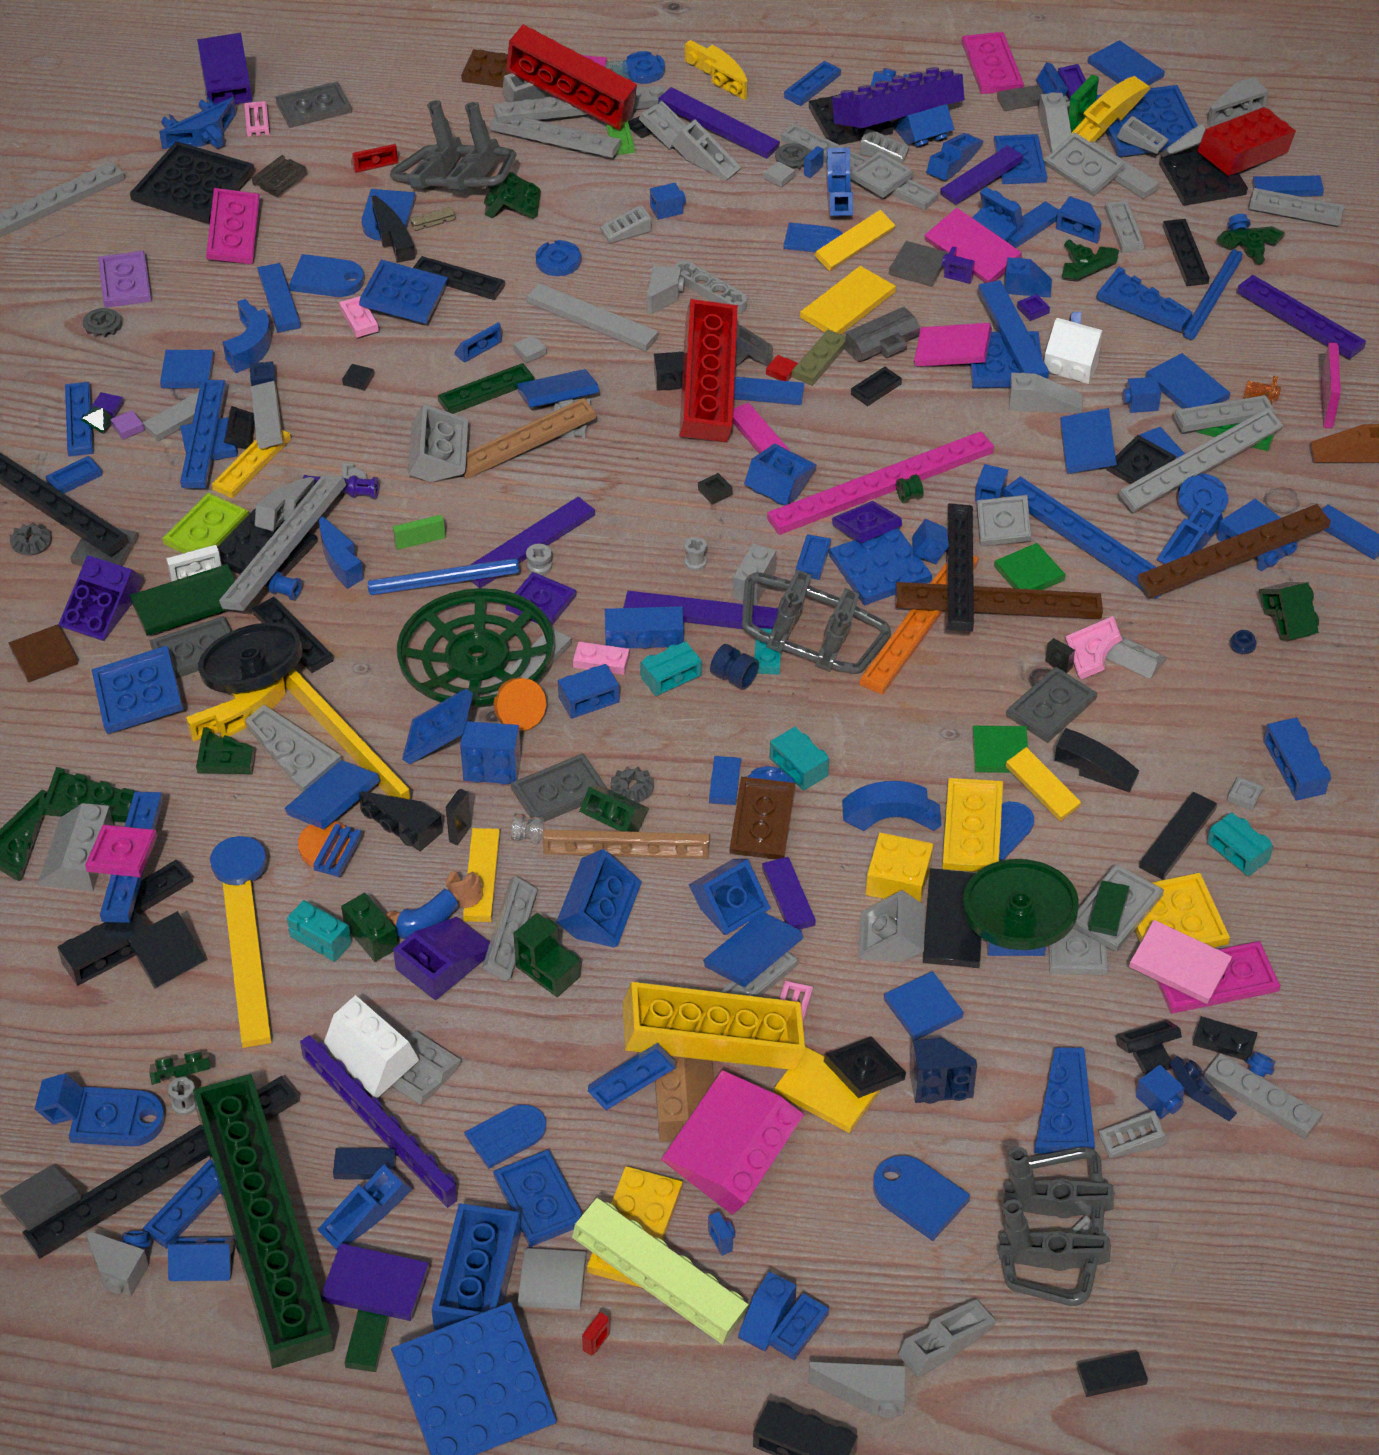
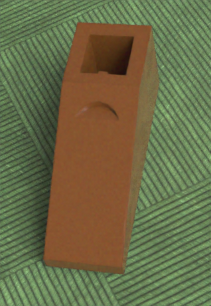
M1363 424L1311 441L1310 447L1313 462L1379 463V424Z

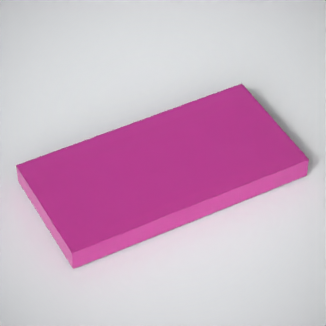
M1004 32L962 36L961 43L981 94L997 93L998 91L1022 88L1024 86Z
M214 188L206 259L244 264L253 263L260 194Z
M957 207L924 235L925 240L938 250L950 252L952 246L957 247L956 256L974 260V275L985 283L996 281L1006 272L1008 257L1022 258V252Z
M1257 941L1218 949L1232 956V959L1208 1004L1157 981L1170 1014L1279 992V981L1261 942Z

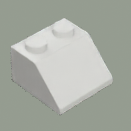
M1056 318L1044 359L1049 373L1089 384L1098 366L1102 330Z

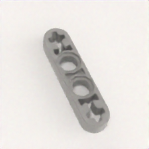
M679 261L674 265V267L681 268V277L685 278V286L711 302L738 305L737 314L745 312L747 297L743 292L689 261ZM697 281H706L707 283L699 284V283H696V282H697ZM715 291H723L724 293H723V294H715L714 292H715Z

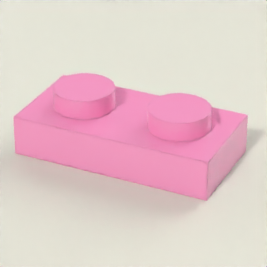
M361 296L339 302L340 310L356 338L378 332V324L369 308L359 306Z
M578 642L573 658V668L588 670L592 667L607 664L612 673L624 675L630 650L627 648Z

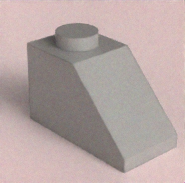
M653 265L647 293V314H653L678 301L679 292H683L685 286V278L681 277V268Z
M89 1231L87 1234L88 1243L104 1287L114 1294L124 1293L132 1296L149 1266L145 1250Z

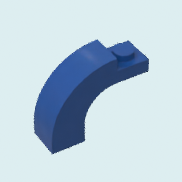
M827 148L826 175L829 216H853V192H851L850 148Z
M246 299L237 301L239 317L246 330L239 336L223 341L225 360L235 373L250 368L249 363L261 361L271 346V332L267 312L265 309L257 311L256 307L251 306Z
M904 781L877 782L863 786L842 799L843 821L862 831L867 830L876 822L889 817L909 818L933 831L941 827L940 804L928 799L927 788L918 784Z

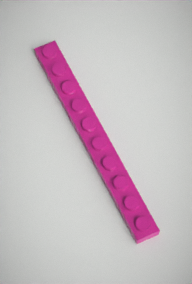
M980 431L767 512V520L776 532L781 535L896 491V480L899 478L909 479L910 475L917 474L922 481L992 454L994 445Z

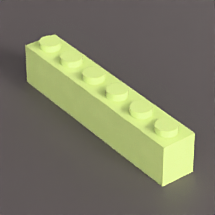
M596 1198L575 1223L572 1235L574 1240L722 1345L744 1318L748 1304L744 1302V1299L738 1293L727 1290L719 1284L713 1275L703 1273L693 1265L690 1259L683 1255H678L669 1249L663 1240L657 1237L654 1238L646 1233L639 1223L622 1216L612 1204L604 1203Z

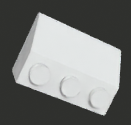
M356 995L333 1015L323 1043L330 1057L334 1061L339 1060L346 1068L347 1074L352 1079H358L365 1091L376 1099L419 1061L409 1041Z

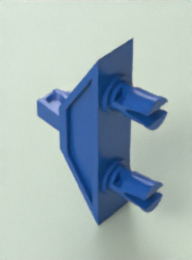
M206 97L207 102L201 99L199 108L203 111L180 122L171 114H169L170 120L164 116L161 123L165 129L159 131L162 149L170 148L175 141L195 147H202L209 143L215 148L224 146L223 134L236 116L234 97L219 104H215L209 97Z

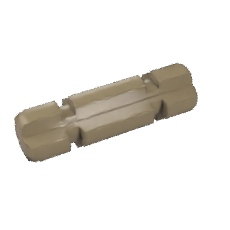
M452 207L442 209V212L437 210L422 214V217L415 216L411 218V226L417 231L423 229V226L427 228L444 223V220L449 222L455 219V213Z

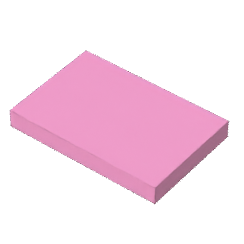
M1153 920L1129 967L1208 1004L1228 968L1232 956Z

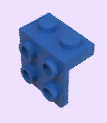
M985 187L980 192L983 207L972 218L1007 241L1024 224L1021 207L1016 201H1010L1003 197L1000 192Z

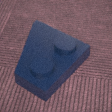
M1176 1056L1171 1061L1170 1066L1191 1099L1227 1121H1230L1237 1114L1235 1109L1202 1074L1203 1070L1193 1060L1187 1062L1179 1056Z

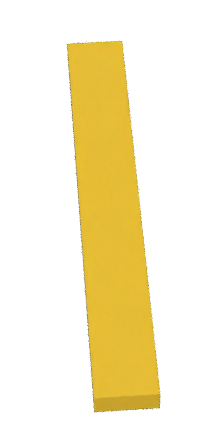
M294 668L283 677L287 690L361 768L378 774L380 782L377 785L388 796L410 799L409 788Z
M251 879L244 881L245 884L242 885L223 883L242 1048L271 1044Z

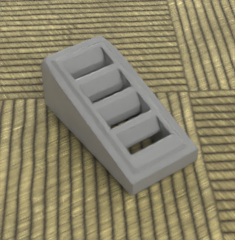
M1134 116L1129 118L1117 135V138L1156 154L1169 141L1168 138Z
M1201 124L1194 127L1163 150L1161 155L1163 157L1171 156L1200 145L1205 127Z
M866 129L861 140L860 154L872 157L880 151L897 162L903 163L909 151V146L876 131Z
M642 205L600 226V230L607 241L613 243L650 232L651 218Z
M1155 1110L1099 1131L1109 1159L1154 1149L1167 1144ZM1151 1128L1153 1133L1147 1135L1145 1129ZM1134 1131H1140L1142 1138L1136 1139ZM1128 1133L1131 1142L1125 1143L1122 1134ZM1116 1136L1120 1146L1114 1147L1110 1137Z

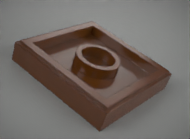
M58 624L8 642L10 650L27 682L77 664L76 657Z

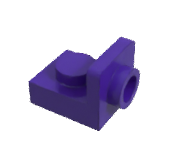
M952 246L949 254H945L942 260V267L945 268L944 278L971 284L974 276L975 261L956 256L957 247Z

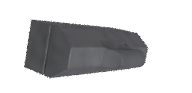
M901 307L847 331L845 350L856 361H862L880 352L888 357L906 349V341L920 334V326L915 316L905 307Z

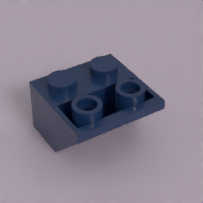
M943 1038L913 1040L910 1079L915 1103L925 1102L931 1104L937 1101H962L967 1098H973L977 1071V1060Z

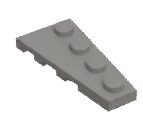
M266 705L261 706L245 719L248 730L302 793L341 761V755Z

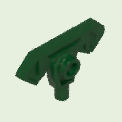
M1272 226L1226 230L1217 237V242L1230 249L1235 248L1241 243L1248 255L1254 257L1257 264H1262L1265 261L1263 256L1265 251L1264 241L1276 245L1284 237L1285 232Z
M1069 239L1065 242L1064 247L1069 250V256L1075 263H1064L1062 277L1078 280L1116 263L1119 251L1116 248L1101 246L1097 253L1094 254L1091 248L1084 247L1081 244L1076 245Z

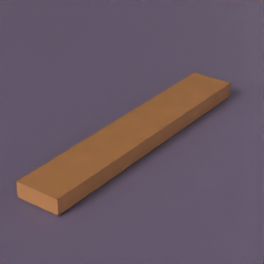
M585 398L573 402L467 452L465 472L462 475L465 479L475 476L595 419L596 413Z
M543 829V854L588 856L604 849L611 856L709 859V834Z

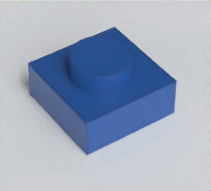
M720 1212L709 1215L708 1233L721 1256L732 1252L733 1238H735L732 1224L730 1221H724Z

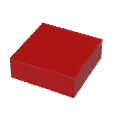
M777 355L766 367V375L781 381H788L792 377V370L798 362Z
M599 1312L582 1334L583 1351L591 1356L597 1352L610 1335L609 1317Z

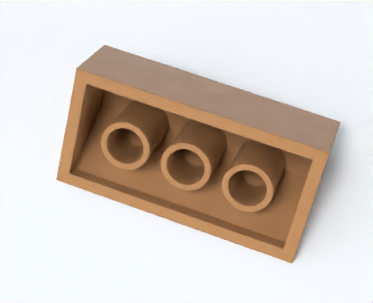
M671 1056L676 1062V1068L655 1081L659 1142L673 1141L714 1082L711 1060Z

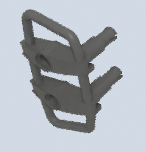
M434 100L427 104V108L432 119L431 125L437 144L424 146L390 171V177L393 180L410 183L411 188L445 186L449 190L459 189L461 191L470 187L495 186L502 183L506 179L517 154L513 149L499 147L497 139L490 140L478 102H470L465 105L474 145H462L459 137L454 139L452 137L448 120L444 116L441 101ZM460 154H467L466 156H464V157L460 160V162L456 165V167L451 171V169L454 167L455 163L457 162V160H458ZM498 156L506 157L496 176L485 177ZM422 159L410 174L402 173Z
M796 570L792 580L760 572L752 573L746 578L744 583L742 627L758 640L767 643L766 647L780 653L782 650L811 660L816 662L815 666L829 672L831 669L840 672L859 674L865 670L891 636V629L886 621L856 606L859 597L857 592L845 588L841 598L808 586L811 575L800 570ZM755 583H763L786 590L779 602L771 633L763 631L752 623ZM805 595L836 607L824 630V638L819 652L787 640L793 626L798 621ZM853 616L878 628L881 632L857 663L843 662L836 659L852 626Z
M1015 1147L1009 1151L1008 1156L1011 1164V1180L1005 1182L1003 1212L1006 1218L1005 1233L1000 1234V1246L998 1247L1005 1283L1009 1289L1068 1306L1081 1305L1091 1295L1097 1265L1110 1262L1111 1242L1109 1237L1103 1236L1105 1211L1114 1209V1187L1112 1184L1103 1183L1101 1158L1091 1148L1079 1147L1028 1158L1026 1149ZM1080 1159H1087L1089 1161L1091 1182L1067 1179L1035 1181L1033 1169ZM1023 1212L1057 1216L1059 1218L1092 1214L1091 1235L1065 1233L1062 1231L1030 1233L1028 1221ZM1014 1263L1049 1268L1056 1271L1084 1267L1078 1292L1072 1294L1019 1280L1016 1276Z

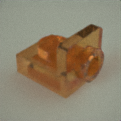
M1273 376L1271 385L1248 381L1243 399L1266 395L1272 405L1273 400H1278L1281 386H1277L1278 376Z

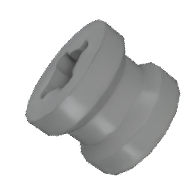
M534 544L527 549V570L530 574L535 572L539 575H546L551 571L552 555L551 549L548 546Z

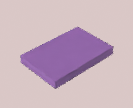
M144 251L98 257L105 308L151 302Z

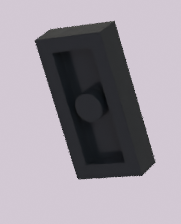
M1201 1016L1193 1040V1046L1246 1061L1248 1056L1252 1055L1258 1033Z

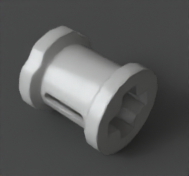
M698 537L687 539L684 544V549L687 552L684 564L690 570H701L707 564V559L704 555L707 543L704 539Z
M187 1077L175 1078L168 1085V1093L172 1098L171 1106L178 1115H189L196 1110L193 1089H195L194 1083ZM180 1085H183L184 1091H181ZM181 1101L185 1102V1108L182 1106Z

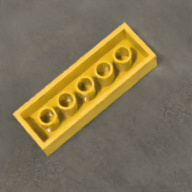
M631 982L622 1002L625 1051L643 1052L654 1044L659 1043L670 1056L795 1070L806 1050L801 1002Z

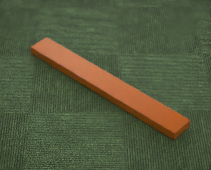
M973 556V570L978 565L979 560L975 556ZM947 562L930 584L947 585ZM911 609L862 675L859 685L883 695L944 610Z

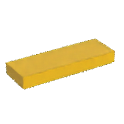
M1027 747L1006 762V767L1060 822L1080 808L1081 801Z

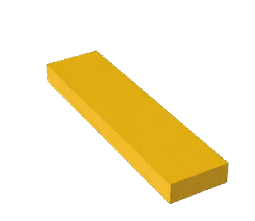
M879 210L818 249L814 256L831 271L894 230L895 224Z
M282 430V444L259 449L256 439L212 483L213 490L233 499L291 440L290 433Z
M472 828L467 874L474 872L475 875H479L482 882L481 890L483 896L476 905L464 908V922H492L500 829Z

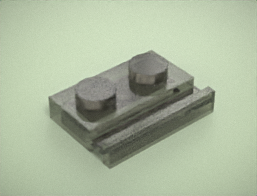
M281 155L254 175L252 183L255 186L259 185L260 189L278 197L307 175V169L305 166L291 159L287 160L284 155Z

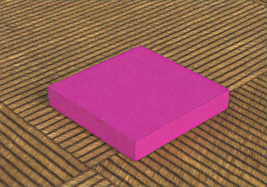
M102 825L86 861V871L141 877L157 839L156 830Z

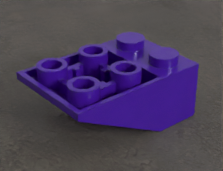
M241 33L197 39L206 97H209L215 104H219L231 97H234L235 105L252 102Z
M87 555L58 626L105 641L132 605L129 595L138 592L143 578L132 569Z
M456 916L415 931L393 949L395 967L398 972L436 1001L485 960L490 942Z

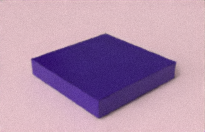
M870 501L833 517L832 524L835 528L856 541L863 543L902 526V518L878 503Z
M532 572L514 594L526 598L541 609L552 627L576 597V590ZM506 605V610L520 616L523 612L515 607ZM533 618L529 619L530 621L537 623Z

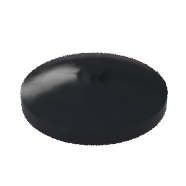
M270 622L252 624L231 631L209 645L199 659L198 670L203 683L214 691L223 693L252 691L267 686L288 674L300 661L303 654V645L297 631L288 625Z

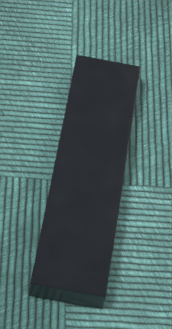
M1186 219L1163 221V230L1186 287L1209 284L1210 277Z
M421 256L413 267L448 277V287L496 300L505 287V280L424 256Z
M275 597L252 608L253 615L261 623H281L297 631L303 645V654L300 662L311 673L333 662V655Z
M1192 792L1142 858L1139 868L1164 880L1215 812L1217 803L1196 792Z

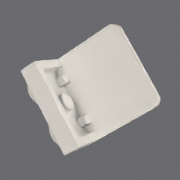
M216 545L166 558L171 582L221 566L219 551Z

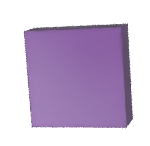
M133 410L111 419L113 428L122 439L144 431L143 423Z

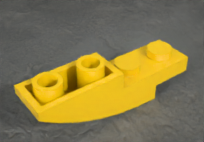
M692 40L685 43V62L711 75L713 84L743 100L747 99V78L734 59L713 44L705 48Z
M1136 76L1118 83L1099 97L1083 113L1085 119L1071 134L1075 132L1089 142H1095L1116 119L1121 121L1151 89L1150 86Z
M283 677L259 689L232 693L233 700L186 717L192 741L201 739L203 727L210 728L212 734L219 733L222 738L224 735L232 736L246 729L245 719L263 705L273 709L286 695Z

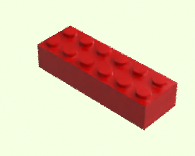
M524 24L509 40L506 71L618 130L622 128L632 115L637 84L630 79L613 72L611 69L594 62L592 59L575 52L573 49L556 42L554 39L548 38Z
M690 299L685 320L680 437L720 442L728 441L733 420L738 305Z

